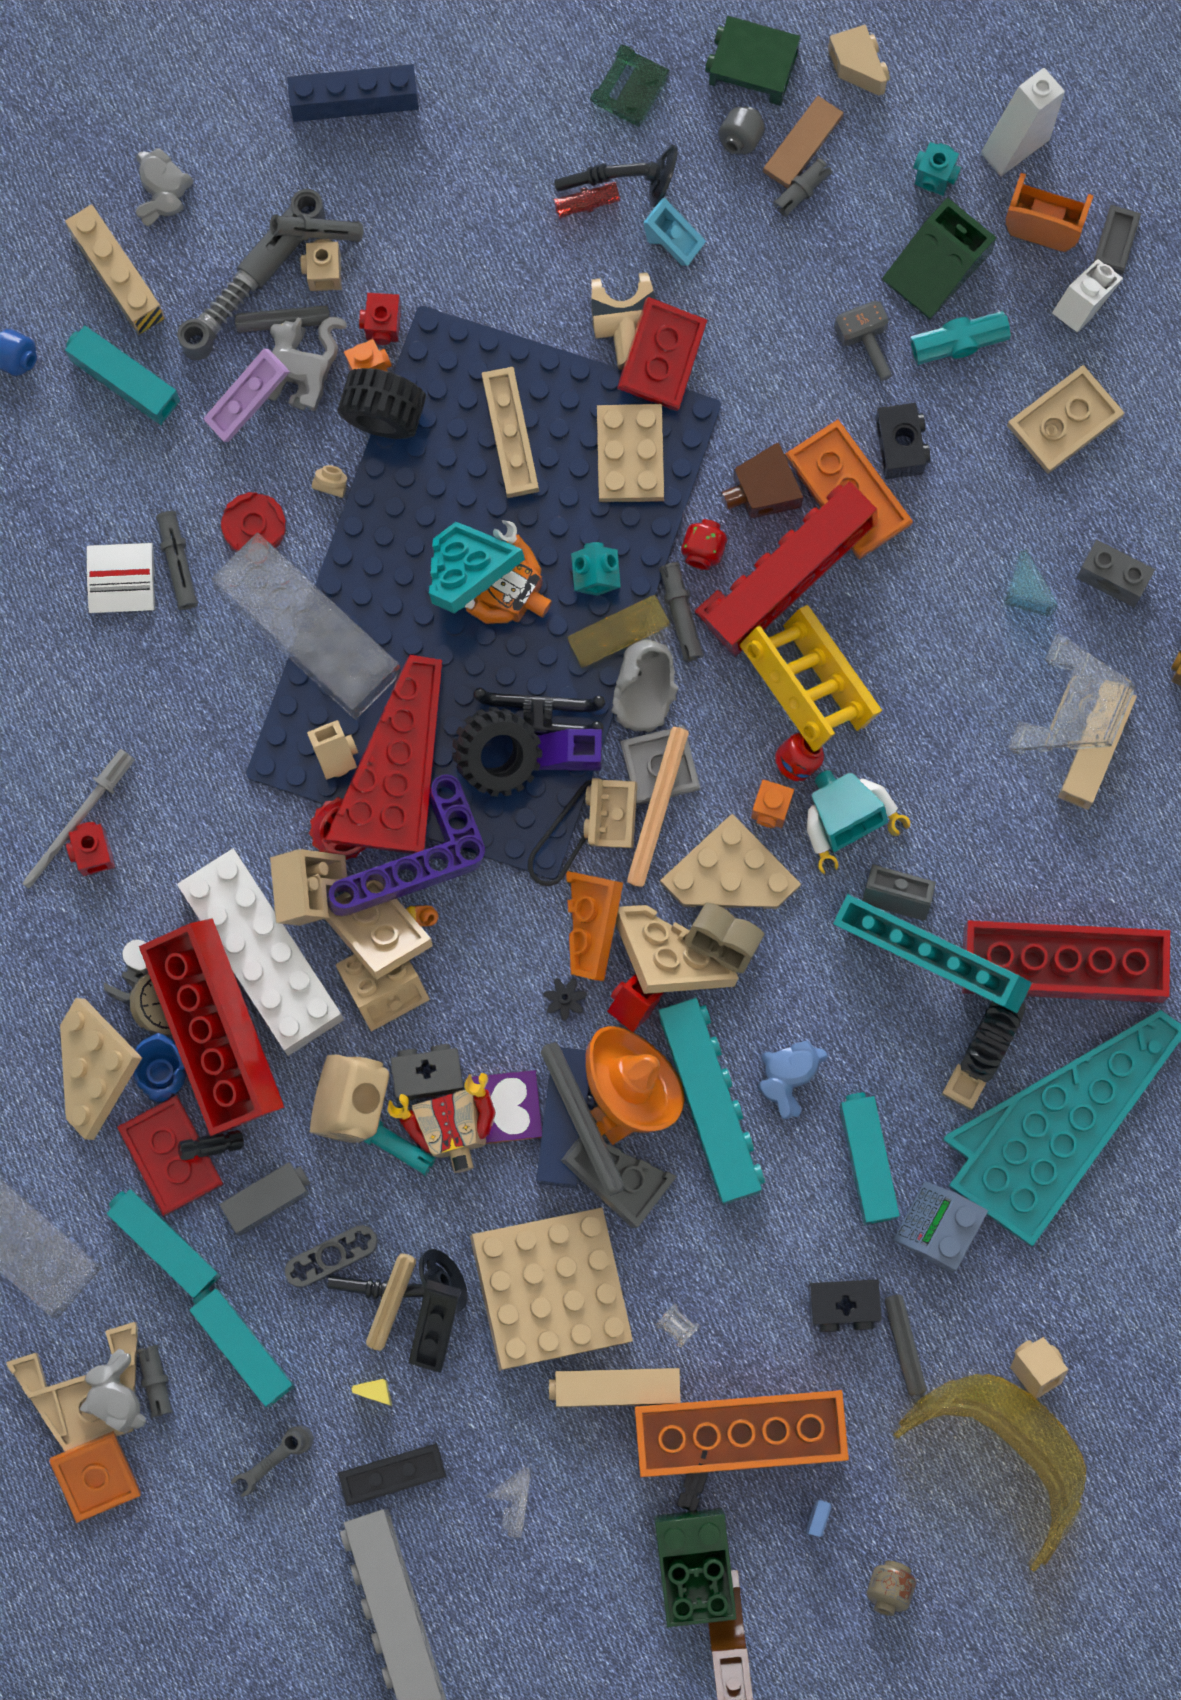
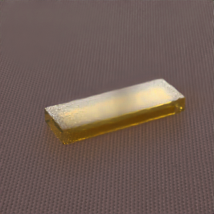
M653 595L567 636V641L581 668L670 626V622L656 595Z

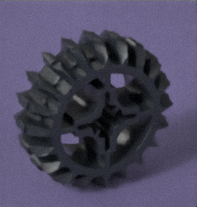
M993 1001L990 1002L961 1061L962 1071L968 1073V1076L984 1082H988L993 1078L1026 1010L1024 1003H1022L1018 1013H1015Z

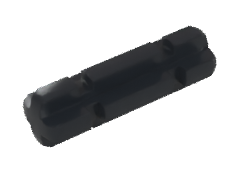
M236 1130L227 1132L225 1136L223 1133L213 1136L199 1137L195 1141L193 1139L183 1140L177 1146L178 1154L181 1160L194 1159L196 1155L198 1157L225 1153L227 1149L229 1152L242 1149L244 1139L242 1132Z
M702 1451V1459H706L708 1451ZM709 1472L686 1475L683 1487L686 1489L684 1493H680L677 1502L680 1508L689 1511L697 1510L700 1498H697L698 1493L702 1494Z

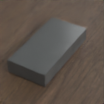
M1110 205L1093 263L1099 259L1104 264L1109 265L1114 272L1123 275L1141 213Z

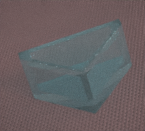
M1025 549L1019 553L1004 604L1049 617L1055 613L1058 604Z

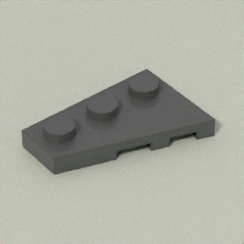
M578 1137L560 1161L631 1228H638L677 1176L667 1171L659 1170L646 1161L635 1159L622 1153L621 1150L606 1144L625 1184L622 1192L608 1196L580 1137Z

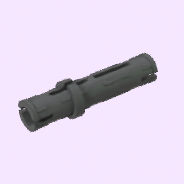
M299 214L297 217L273 215L269 226L270 232L274 236H295L298 240L305 241L309 238L360 242L364 233L363 225L359 221L313 219L304 214Z
M166 511L156 515L163 541L160 547L161 551L166 554L178 603L177 607L179 610H187L198 606L184 550L187 544L185 538L181 537L176 511Z
M678 562L665 564V566L659 568L666 591L664 599L671 609L683 655V662L698 660L697 656L702 658L704 654L688 600L690 592L685 589L680 564Z

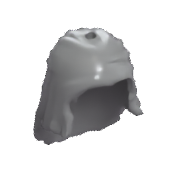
M641 640L629 646L624 653L623 663L614 690L611 711L617 715L616 721L626 729L652 732L656 727L663 726L665 723L664 718L670 710L669 705L677 700L676 693L679 688L674 683V661L668 647L664 644L652 640Z

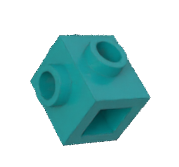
M930 142L926 152L920 150L914 162L913 169L917 170L914 185L944 196L949 183L955 185L962 167L957 165L959 153L946 144Z
M600 542L585 544L584 549L571 553L574 591L598 596L621 587L617 549L604 547V544Z

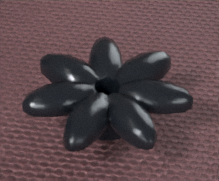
M556 978L554 980L556 991H545L543 993L547 999L553 1001L547 1008V1012L553 1013L560 1009L561 1018L564 1021L568 1019L570 1009L581 1014L583 1009L576 1001L584 999L587 993L584 991L574 992L577 984L576 979H571L565 988L561 980ZM567 996L568 999L563 1000L562 997Z

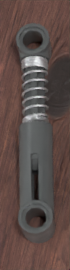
M312 189L299 190L293 195L291 205L282 216L297 217L299 214H304L313 219H325L321 196ZM304 207H315L312 213L304 214L301 212ZM269 229L237 266L238 272L233 276V282L227 283V289L221 290L222 295L216 296V302H210V309H205L198 318L187 320L180 325L177 337L184 355L191 360L197 361L208 357L213 350V341L217 337L216 334L221 330V324L223 322L227 323L226 319L228 316L233 317L232 312L234 309L238 310L237 306L240 303L244 304L243 299L249 297L248 293L250 291H255L256 288L261 289L303 240H298L295 236H274ZM198 335L203 337L197 344L188 343L192 336Z

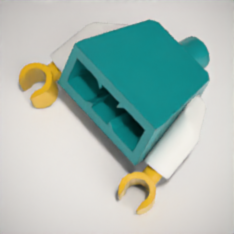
M829 770L821 772L815 778V783L819 789L811 795L813 805L808 809L807 833L816 854L819 853L818 869L822 874L825 875L822 867V862L825 859H831L835 870L838 869L837 859L829 854L828 850L830 848L833 852H836L887 823L889 833L893 836H899L900 832L895 827L896 820L901 821L906 829L910 827L909 818L905 815H898L896 812L898 807L883 786L866 779L859 780L853 773H847L836 779Z

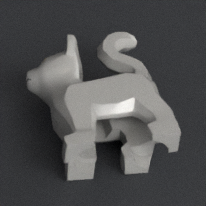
M298 317L295 322L285 321L282 324H273L270 330V334L275 341L272 353L290 372L267 399L276 401L285 383L291 382L298 385V391L290 396L288 402L290 406L303 411L306 407L316 411L323 395L324 382L328 377L329 369L336 359L338 345L331 335V330L335 328L346 329L347 323L339 317H329L322 321L318 328L319 340L325 348V352L322 355L296 350L306 332V329L301 327V318Z

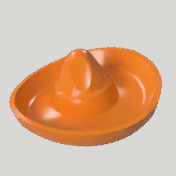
M607 1026L599 1029L594 1034L586 1049V1076L592 1096L603 1113L620 1127L638 1133L659 1131L676 1122L684 1106V1090L677 1072L667 1058L647 1040L624 1028Z

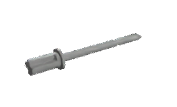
M119 749L97 778L95 776L92 778L98 785L55 839L48 851L24 879L23 885L30 888L53 857L70 838L69 832L76 830V826L80 825L104 792L107 790L111 794L115 793L113 791L115 785L135 761L132 756Z

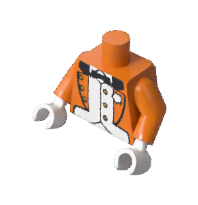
M502 520L503 524L507 526L506 535L503 536L497 529H494L493 535L497 539L505 540L507 543L521 548L525 560L513 568L510 573L492 584L486 591L466 604V611L486 624L508 623L511 620L519 622L527 609L543 618L548 612L552 601L538 593L543 585L541 567L531 548L519 535H516L517 528L515 524Z

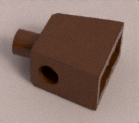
M779 442L736 467L733 473V480L736 486L721 492V497L727 510L744 504L751 518L802 507L803 495Z

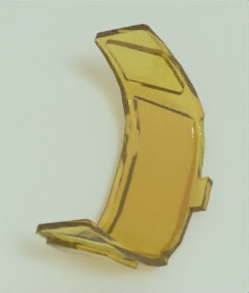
M975 1374L956 1381L950 1380L919 1399L898 1422L899 1426L893 1431V1436L896 1439L910 1429L942 1415L972 1417L995 1431L1036 1471L1049 1492L1052 1521L1043 1547L1027 1564L1033 1572L1038 1569L1041 1563L1046 1566L1073 1526L1082 1508L1080 1501L1085 1489L1086 1466L1084 1459L1066 1428L1030 1393L1002 1377L990 1374L982 1376Z

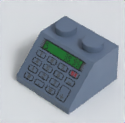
M924 1181L892 1241L953 1274L958 1269L988 1210L955 1192Z

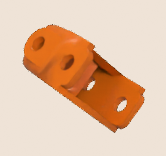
M1021 173L1005 219L1008 233L1011 236L1061 252H1067L1072 247H1075L1079 241L1094 195L1088 194L1085 203L1025 185L1023 183L1026 174Z

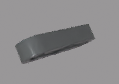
M355 1226L290 1259L285 1267L286 1279L295 1287H308L373 1254L378 1245L377 1235L368 1226ZM361 1232L364 1236L370 1235L371 1240L367 1242L369 1248L363 1250L358 1246L351 1249L350 1251L354 1256L348 1259L347 1252L340 1244V1241L346 1239L347 1245H350L357 1241V1233ZM328 1247H336L341 1252V1260L335 1266H327L322 1261V1253ZM315 1254L316 1262L323 1269V1272L317 1275L316 1268H313L306 1272V1280L302 1281L299 1277L293 1278L292 1273L296 1271L295 1265L300 1263L303 1267L312 1264L313 1262L309 1257Z

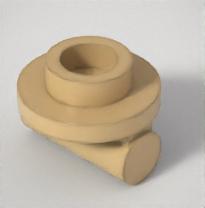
M324 466L316 470L312 489L343 498L346 492L347 476L336 466Z

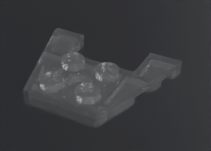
M1056 634L1045 660L1051 666L1073 670V673L1050 728L1019 721L1008 747L1013 753L1022 754L1025 750L1037 749L1039 752L1052 751L1053 748L1069 747L1072 750L1112 746L1136 688L1130 680L1062 635Z

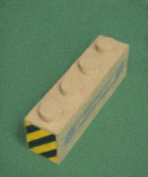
M91 204L65 220L70 235L136 333L140 335L164 320L165 317L159 302L94 206Z

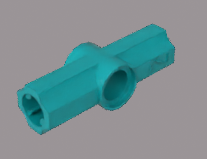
M1003 311L971 320L968 317L956 318L945 323L942 328L911 336V351L917 365L949 356L953 359L964 358L974 354L981 347L1010 340V325Z

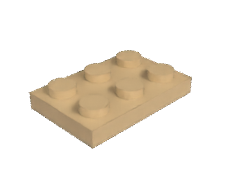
M1082 365L1008 421L1007 427L1046 473L1049 474L1124 416V412L1087 368ZM1055 424L1058 427L1057 435L1053 437L1048 436L1045 432L1046 426ZM1050 427L1049 432L1054 433L1055 429Z
M662 404L597 405L599 502L664 501Z
M376 880L369 881L366 884L367 889L372 893H380L384 889L382 883ZM344 892L335 898L340 904H348L353 900L348 892ZM397 898L348 916L336 915L328 907L329 918L325 920L376 980L432 947L429 935Z

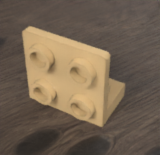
M355 954L336 964L337 970L371 1032L430 1000L410 961L405 962L377 980Z

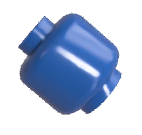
M13 329L2 330L0 332V370L12 376H20L31 370L37 361L34 341Z

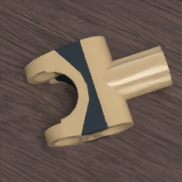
M647 272L638 273V290L632 298L625 301H616L610 298L605 288L602 287L601 279H592L591 307L595 339L613 337L619 370H623L645 299L650 297L656 300Z

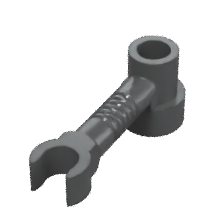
M302 1425L290 1428L283 1436L281 1445L273 1450V1452L246 1473L236 1475L232 1479L231 1484L238 1482L240 1479H245L248 1483L247 1490L240 1497L251 1494L255 1490L256 1483L289 1455L307 1452L314 1442L311 1430ZM293 1436L298 1440V1446L292 1443Z

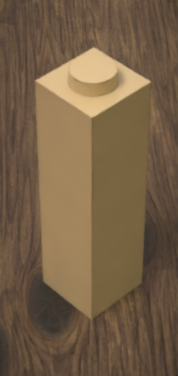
M1115 683L1112 686L1109 684L1104 686L1058 798L1087 810L1093 804L1137 697L1130 693L1131 690Z
M680 1369L555 1371V1379H549V1400H556L557 1408L681 1403Z

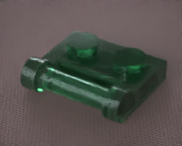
M620 45L615 53L617 58L599 89H594L590 100L595 105L640 127L668 79L670 70L637 54L632 48ZM628 64L635 69L617 100L609 95Z

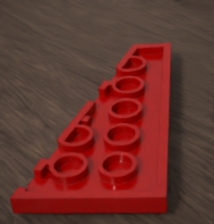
M410 655L407 658L324 842L409 854L424 850L442 669L441 659Z

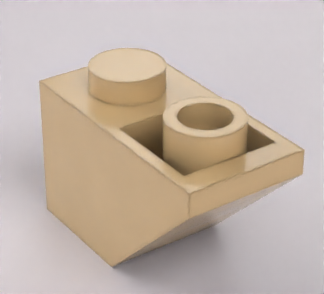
M866 24L831 35L829 37L828 52L838 78L878 96L885 94L887 81L890 80L889 71L885 62L880 63L877 55L879 47L874 34L869 35Z

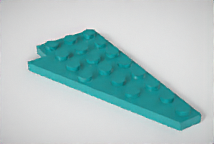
M1159 1010L947 1134L942 1141L968 1159L948 1187L957 1194L988 1210L987 1216L1028 1246L1033 1247L1181 1041V1024L1162 1010Z

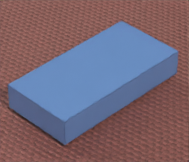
M815 1500L805 1534L817 1538L823 1536L832 1508L831 1503Z

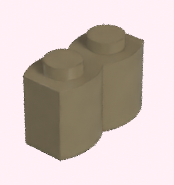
M705 903L684 942L697 953L714 957L725 968L734 972L744 973L765 934L753 923L735 918L723 907L712 903Z

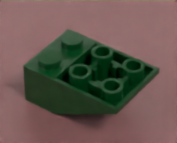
M947 197L918 230L882 277V281L931 320L993 252L997 237Z
M723 1508L654 1515L667 1627L737 1619Z

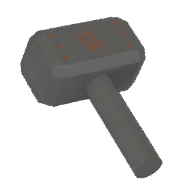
M872 301L839 314L835 319L834 327L844 346H850L863 341L880 381H885L891 378L892 374L875 339V335L883 333L888 328L889 320L881 302Z

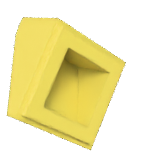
M384 1379L353 1385L351 1388L352 1393L392 1406L388 1382Z

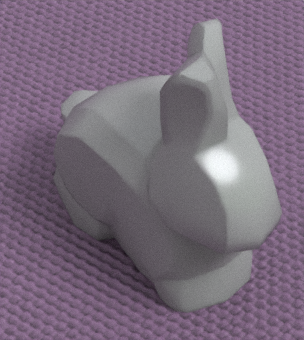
M160 148L150 153L139 152L136 158L140 163L139 176L141 184L152 195V200L139 205L136 209V215L142 219L144 225L150 226L160 215L173 216L181 212L184 206L179 198L184 195L185 190L194 182L188 173H183Z
M118 1349L112 1354L108 1364L98 1365L86 1374L85 1381L92 1388L89 1390L86 1401L82 1404L80 1410L95 1415L105 1421L110 1427L126 1434L132 1428L138 1429L143 1427L146 1419L140 1414V1403L135 1392L120 1383V1375L130 1365L131 1356L129 1353L125 1354L124 1350Z

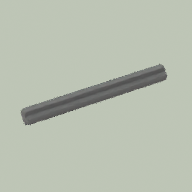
M553 1042L545 1045L541 1050V1055L606 1194L613 1196L622 1192L625 1184L559 1044Z

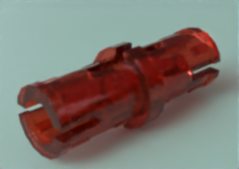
M616 182L592 189L587 187L581 188L580 192L554 199L559 219L578 212H594V208L620 202Z

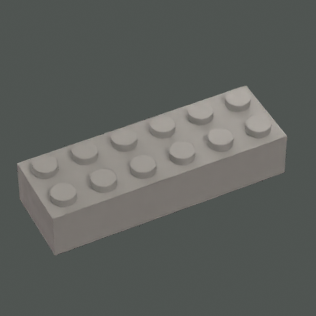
M382 1509L343 1522L346 1530L340 1531L341 1539L346 1552L352 1551L356 1564L350 1565L356 1586L362 1585L366 1598L361 1599V1604L366 1620L373 1619L376 1632L371 1634L377 1655L383 1653L387 1666L382 1668V1674L387 1689L394 1688L397 1700H447L389 1510Z

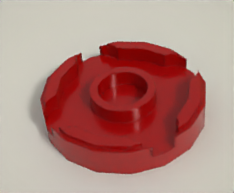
M248 492L235 497L227 504L221 520V529L226 543L235 552L244 556L259 557L271 553L280 545L286 532V519L281 506L274 498L258 494L257 492Z

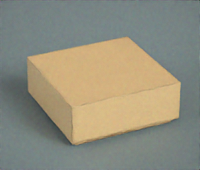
M957 1064L941 1095L972 1110L986 1082L968 1076V1073L961 1070V1065Z

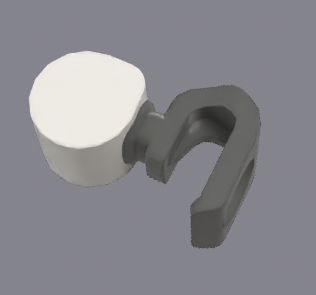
M132 940L127 943L122 953L128 970L127 972L124 971L121 977L131 985L132 990L137 984L139 976L148 974L139 946L146 943L142 940ZM104 983V990L110 997L130 1005L129 997L131 992L128 994L110 986L108 983Z

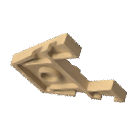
M132 1322L105 1332L111 1354L121 1349L124 1350L125 1354L129 1353L131 1356L130 1365L120 1375V1383L135 1392L138 1325L137 1322ZM38 1353L6 1362L7 1367L14 1374L27 1397L31 1399L64 1451L112 1431L115 1432L116 1436L125 1434L110 1427L105 1421L95 1415L80 1410V1407L86 1401L89 1390L92 1388L85 1381L86 1375L47 1387Z

